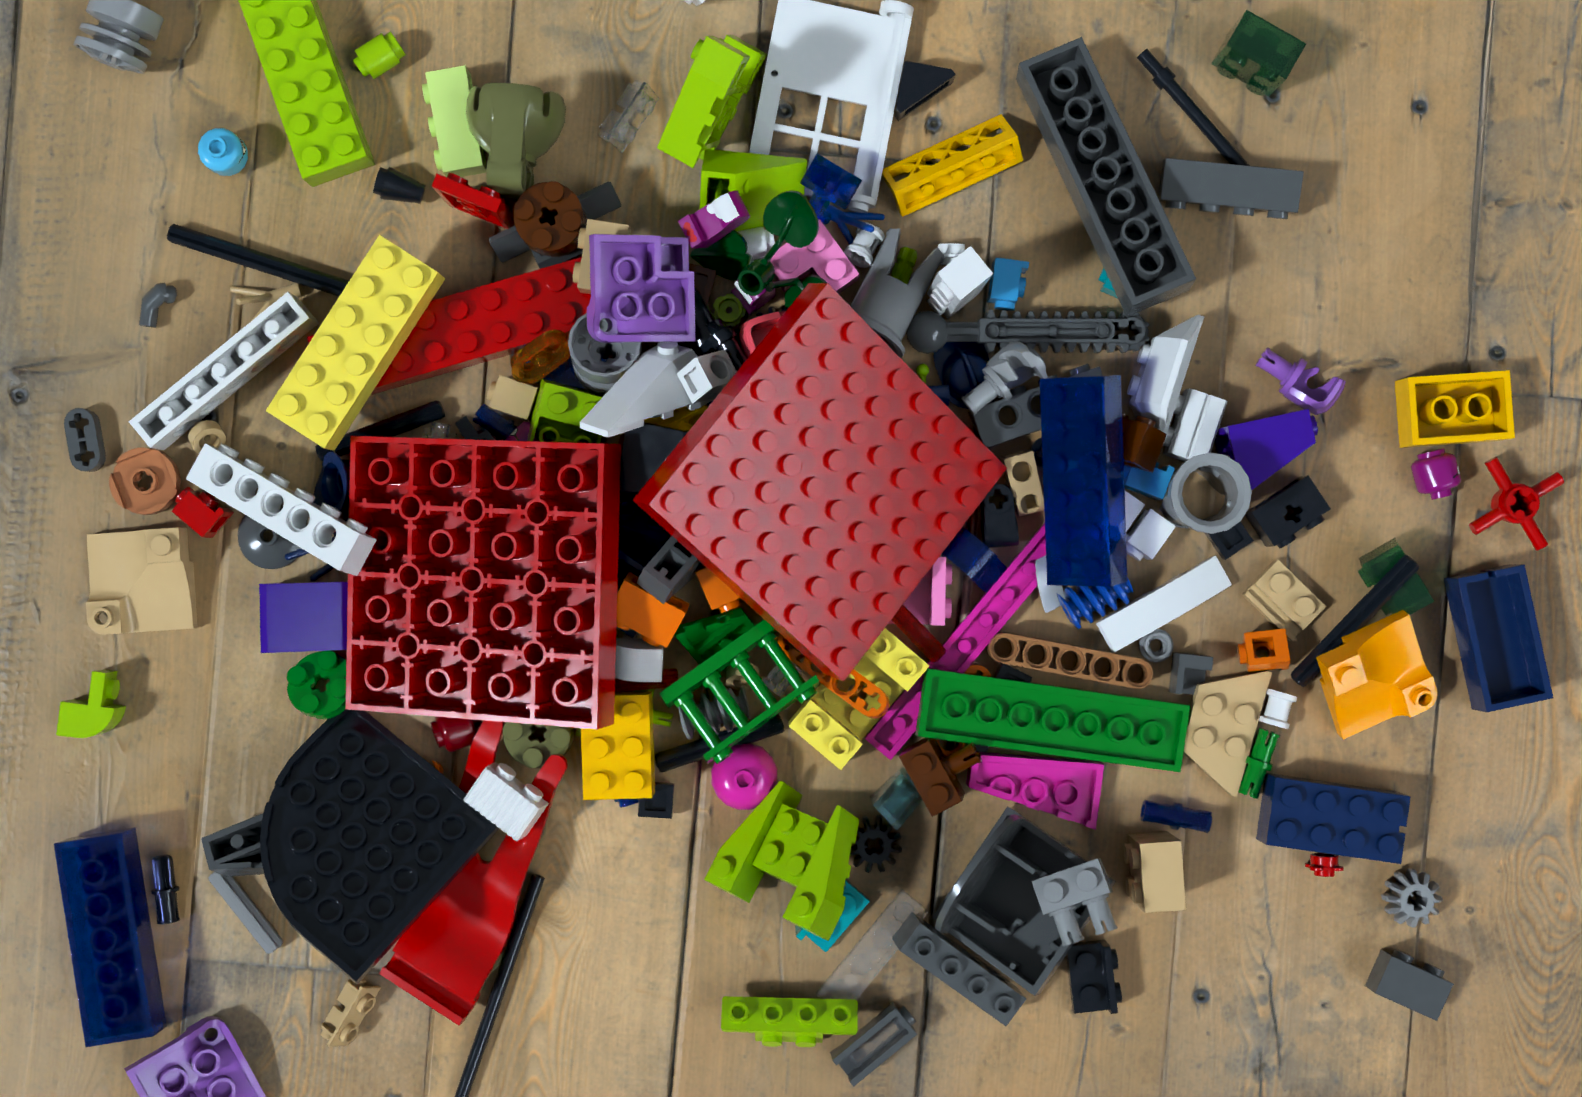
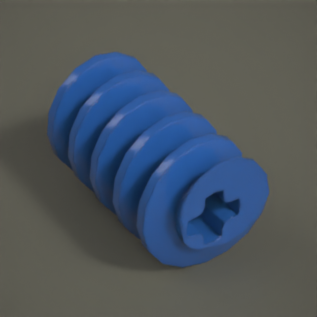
M1118 563L1112 565L1113 575L1107 569L1100 571L1101 581L1094 575L1089 576V587L1082 581L1077 582V593L1070 587L1065 588V599L1056 593L1067 618L1078 630L1081 629V617H1084L1089 623H1093V611L1104 617L1106 616L1105 605L1110 606L1116 611L1118 610L1117 599L1120 598L1126 605L1130 604L1129 593H1134L1127 575Z

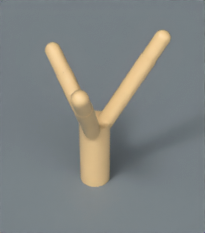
M298 283L272 291L236 286L230 287L232 293L249 295L248 297L237 298L236 304L238 305L267 301L253 319L287 292L297 297L302 296Z

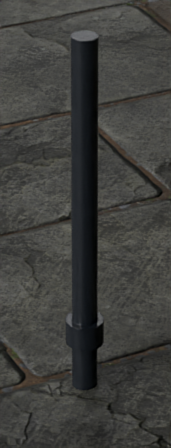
M1145 49L1137 59L1154 77L1152 81L1160 90L1165 89L1229 164L1250 166L1174 80L1176 75L1168 66L1164 68L1152 53Z

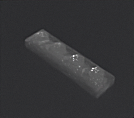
M901 889L819 988L816 995L820 999L857 1000L897 952L898 947L892 940V937L910 913L914 912L924 919L929 913L928 910Z

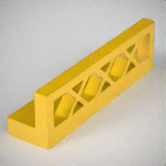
M1000 114L884 168L882 177L893 194L897 210L904 217L1022 162L1023 156L1017 134L1003 115ZM1000 128L1002 130V133L994 137L986 136L996 129ZM964 144L971 145L970 148L964 151H956V148ZM932 159H941L936 164L925 165L926 162ZM902 173H910L908 177L897 182L893 178Z

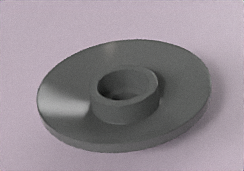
M247 515L243 517L238 529V543L243 555L252 564L264 569H279L288 566L298 558L286 560L284 556L287 553L300 549L299 546L272 531L273 539L270 542H266L263 534L268 528Z

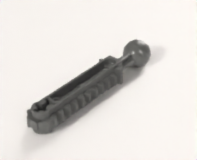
M989 310L986 312L985 318H980L977 322H946L936 312L922 311L914 315L906 335L912 348L926 354L937 352L943 348L946 342H976V346H984L986 354H990L995 346H998L1000 351L1003 347L1014 341H1020L1033 350L1035 346H1038L1040 353H1045L1048 346L1052 347L1054 353L1060 352L1062 346H1065L1067 353H1072L1075 346H1078L1080 353L1087 352L1089 346L1092 347L1094 353H1099L1102 346H1105L1107 353L1114 352L1115 347L1120 350V353H1126L1127 351L1135 352L1140 350V347L1149 341V322H1145L1140 317V313L1127 317L1124 311L1120 313L1117 319L1114 311L1108 312L1105 319H1103L1100 311H1096L1092 319L1089 318L1087 311L1081 312L1078 319H1076L1073 311H1069L1065 319L1062 318L1060 311L1054 312L1052 319H1049L1046 311H1042L1039 318L1036 319L1033 311H1029L1025 318L1021 317L1020 311H1015L1012 318H1008L1006 310H1002L998 318H996L993 310ZM1128 325L1129 330L1135 331V336L1130 339L1127 334L1114 336L1115 331H1120L1128 327Z

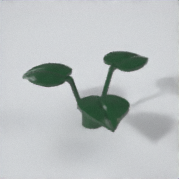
M798 191L782 192L775 196L766 206L763 214L764 227L768 232L779 236V238L762 259L752 261V255L746 254L748 248L746 240L735 230L708 248H695L690 253V256L703 267L716 270L717 275L729 280H738L740 289L750 296L759 295L764 289L767 292H771L774 288L792 285L785 293V306L788 309L808 283H828L816 275L808 276L803 282L798 278L773 282L775 270L770 260L781 247L784 240L793 247L802 248L812 243L818 234L819 223L817 215L807 197Z

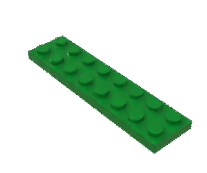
M927 668L924 672L915 735L961 743L972 742L976 745L1181 772L1190 705Z

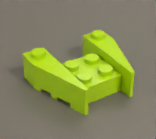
M726 35L725 39L715 36H706L705 40L699 39L691 54V59L694 62L657 148L691 168L695 167L699 158L704 159L705 150H716L729 121L732 122L738 111L736 107L743 93L747 95L768 54L734 35Z
M779 781L722 845L704 880L750 903L764 873L797 887L782 917L796 926L829 941L845 906L846 897L843 896L845 880L850 877L851 866L848 863L851 846L856 842L859 819L839 805L836 806L828 823L796 810L803 795L785 782Z

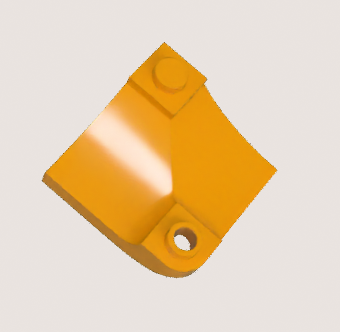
M1404 610L1341 637L1343 645L1316 657L1323 677L1319 680L1337 734L1343 740L1395 716L1404 715L1410 718L1430 709L1437 700L1438 692L1434 678L1423 661L1410 615Z

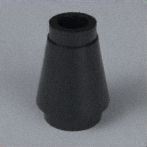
M380 167L373 193L380 195V199L421 204L426 185L419 183V181L392 167L388 169Z

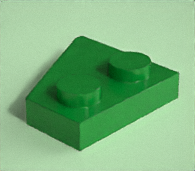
M742 608L681 624L674 635L700 665L755 625Z

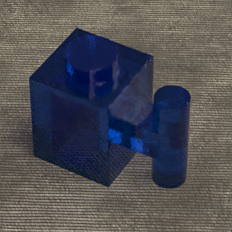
M817 153L800 184L814 192L809 202L818 220L820 219L826 225L832 218L831 213L826 211L830 202L846 210L862 180Z

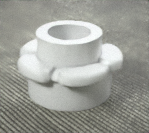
M938 244L939 250L944 254V261L941 265H948L964 252L965 244Z

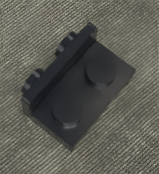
M1106 940L1074 943L1066 955L1072 1011L1074 1014L1108 1010L1110 1014L1118 1013L1117 1003H1122V992L1119 982L1114 981L1113 970L1118 969L1116 949H1111Z

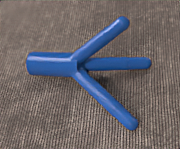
M819 198L813 206L815 212L837 223L849 245L852 244L854 238L845 223L868 232H873L874 227L859 220H884L885 215L880 213L843 212Z

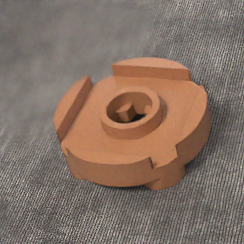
M134 448L123 453L115 462L117 465L109 478L110 491L115 501L124 509H128L136 514L153 515L160 513L170 507L181 493V477L175 462L165 452L150 448ZM143 472L153 478L151 488L148 490L145 487H139L137 483L142 480L141 474Z

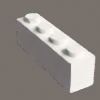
M970 246L937 273L927 292L930 297L927 302L934 312L939 315L944 314L949 319L981 292L993 275V272Z

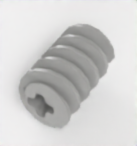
M744 685L741 686L739 696L737 697L733 690L728 688L727 690L746 717L750 718ZM701 693L700 702L696 706L716 734H719L722 723L728 732H732L734 722L715 695L713 696V701L710 702L705 693ZM680 707L679 715L683 732L687 739H693L696 728Z

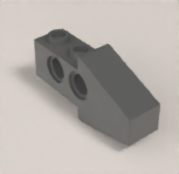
M671 536L643 568L636 583L661 603L665 604L696 575L695 572L698 571L703 563Z

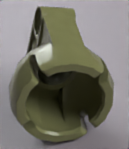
M486 83L482 87L474 86L471 88L466 106L469 129L477 143L489 154L486 171L487 186L500 193V198L505 201L517 202L521 194L534 185L533 169L536 166V159L547 153L557 142L564 126L566 115L564 99L559 94L552 91L543 94L539 87L515 83Z

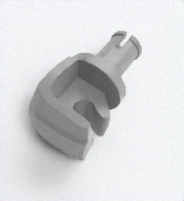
M1020 341L1011 342L997 352L988 361L986 367L982 369L985 380L967 395L963 396L961 400L974 415L997 396L999 398L1003 397L1008 401L1012 398L1009 389L1021 385L1033 376H1039L1043 380L1048 378L1044 359L1035 350L1028 348Z

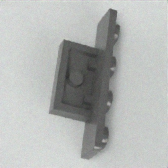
M606 182L577 196L585 210L587 219L595 220L621 207V202L611 182ZM552 214L546 216V222L550 226L556 223ZM515 226L489 238V242L500 262H506L531 250L540 269L565 262L583 252V249L576 248L570 254L562 257L541 255L527 246L518 234Z

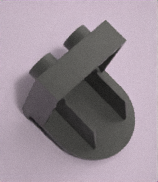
M1007 806L932 918L936 920L935 929L940 933L951 934L1034 996L1039 995L1073 946L1074 941L1071 932H1069L1073 944L1062 946V940L1053 916L1049 917V914L1043 915L1031 881L1088 861ZM1108 876L1110 885L1113 887L1116 881ZM1080 903L1075 905L1076 908L1073 911L1082 933L1091 917L1087 906H1083Z

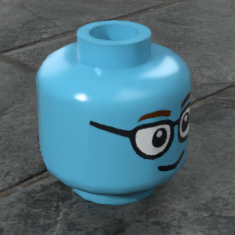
M214 128L209 130L201 137L198 143V154L201 162L208 169L221 176H231L239 173L245 167L248 160V150L245 143L239 136L228 129Z

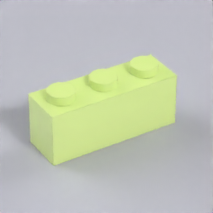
M465 65L425 72L427 83L422 84V91L425 103L431 104L433 117H428V125L432 138L437 137L439 150H434V159L438 171L442 170L446 177L448 173H453L460 177L486 173L485 151L470 132L466 117L467 98L473 87L471 73Z

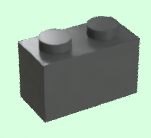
M1381 949L1365 986L1375 994L1437 1021L1454 985L1443 978L1445 971L1426 962L1423 968L1412 963L1414 957L1397 949H1394L1393 954Z

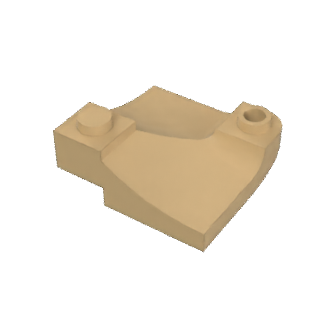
M176 527L87 534L90 595L88 601H86L87 623L91 630L95 633L106 635L198 628L194 561H189L187 528ZM103 611L108 615V620L105 624L99 619Z

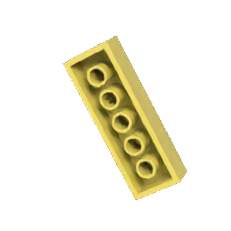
M379 235L266 411L324 449L335 451L443 284L445 278L428 265Z

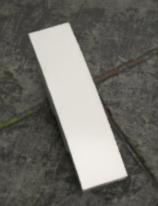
M1213 556L1187 572L1175 576L1156 589L1144 593L1131 601L1130 604L1121 607L1098 621L1096 625L1113 653L1183 615L1232 584L1218 558Z

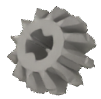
M1412 868L1407 869L1405 875L1399 871L1394 872L1396 882H1385V886L1391 889L1390 893L1381 895L1383 900L1389 902L1384 908L1386 913L1394 914L1395 922L1403 924L1406 921L1407 925L1412 928L1417 926L1418 921L1425 925L1430 924L1428 914H1439V910L1433 907L1434 903L1443 901L1441 896L1434 894L1439 889L1438 883L1430 881L1429 874L1425 872L1417 874V871ZM1412 892L1416 893V899H1410L1412 902L1410 904L1407 902L1409 895L1413 897Z

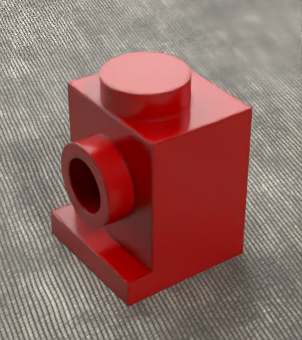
M190 487L185 488L175 500L177 505L172 510L176 516L204 538H213L234 513L230 508H218L219 501L205 490L200 493Z

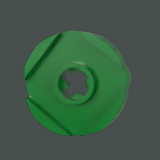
M331 650L319 651L307 655L296 666L289 669L287 673L288 696L293 706L301 713L309 717H316L317 719H329L346 710V660ZM322 678L330 680L326 684L327 690L324 692L315 689V685Z

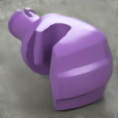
M1268 347L1255 364V366L1260 367L1280 380L1279 384L1281 386L1278 391L1285 398L1304 410L1309 409V412L1314 415L1327 412L1340 397L1346 383L1341 378L1333 377L1322 386L1310 389L1307 386V380L1317 374L1319 368L1314 367L1304 370L1307 364L1306 360L1301 358L1297 363L1294 362L1292 364L1271 351Z

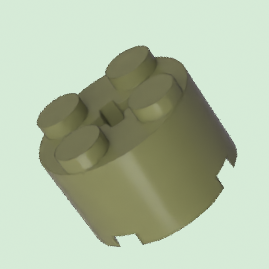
M505 722L503 738L509 754L516 761L529 768H542L551 755L560 754L564 756L570 750L575 738V728L536 725L538 728L541 726L546 728L547 731L543 734L546 739L544 740L542 737L536 738L533 733L536 730L534 724Z

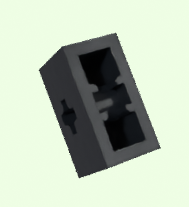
M1309 475L1298 477L1248 510L1245 516L1266 547L1277 545L1280 549L1296 539L1294 533L1303 527L1309 530L1323 522L1325 519L1322 515L1331 508ZM1288 508L1294 510V513L1290 515L1292 520H1285L1283 517L1287 514Z

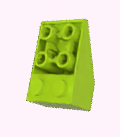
M707 149L704 153L701 169L699 210L711 204L718 197L737 190L750 214V218L734 230L742 231L764 227V210L775 196L785 191H798L804 195L807 159Z
M542 378L532 413L527 441H533L536 432L540 442L600 443L602 435L580 429V421L604 395ZM543 433L547 438L546 440L542 439Z

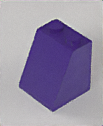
M1309 409L1220 428L1214 442L1217 454L1226 455L1241 465L1249 477L1251 490H1253L1315 444L1318 426L1313 415L1310 416Z
M348 582L259 584L261 653L347 650Z

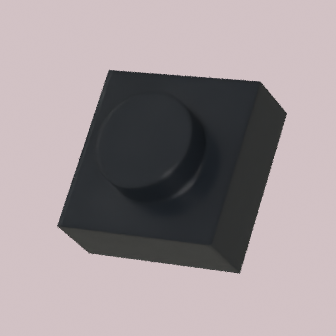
M1241 521L1227 531L1214 534L1205 533L1223 560L1228 559L1254 541Z
M655 782L654 796L652 798L639 799L638 817L672 819L675 783Z

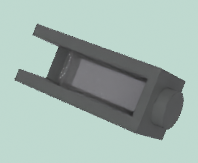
M892 1001L887 1008L857 1031L856 1035L851 1036L838 1048L830 1051L832 1061L836 1066L840 1065L848 1075L849 1082L854 1087L917 1035L912 1026L916 1020L904 1005L898 1009Z

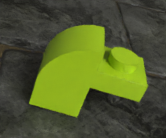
M106 669L92 671L88 701L71 699L60 702L56 735L87 738L106 733L118 725L126 710V706L113 704L120 690V682L117 680L118 671Z

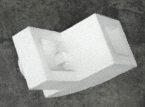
M623 632L622 638H616L615 678L633 682H662V645L658 647L650 645L642 638H638V633L631 638Z

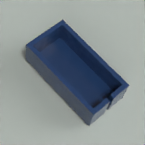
M1508 564L1480 570V572L1444 578L1472 710L1491 712L1552 699L1553 693L1525 564Z
M1266 773L1256 839L1270 846L1401 864L1405 833L1400 832L1399 827H1407L1411 796L1397 791Z

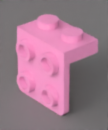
M939 557L888 624L945 626V618H951L952 600L951 598H946V584H952V564H946V557Z

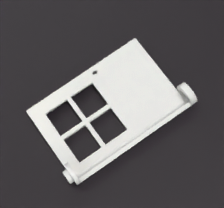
M778 0L749 153L769 155L773 131L813 139L806 172L804 195L849 205V210L859 213H868L869 208H875L914 8L901 1L885 0L881 2L880 15L812 0ZM782 88L821 96L814 131L775 123ZM828 98L867 106L860 141L821 133ZM819 141L858 148L852 184L813 176Z

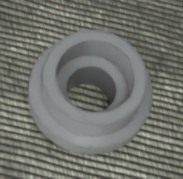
M1156 629L1140 638L1139 650L1145 659L1151 662H1162L1171 655L1173 640L1166 631ZM1154 639H1158L1161 643V648L1156 652L1150 648V643Z

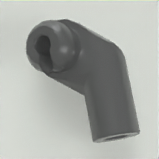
M157 283L144 295L141 304L140 326L156 328L159 307L163 302L170 304L176 300L177 290L174 286Z

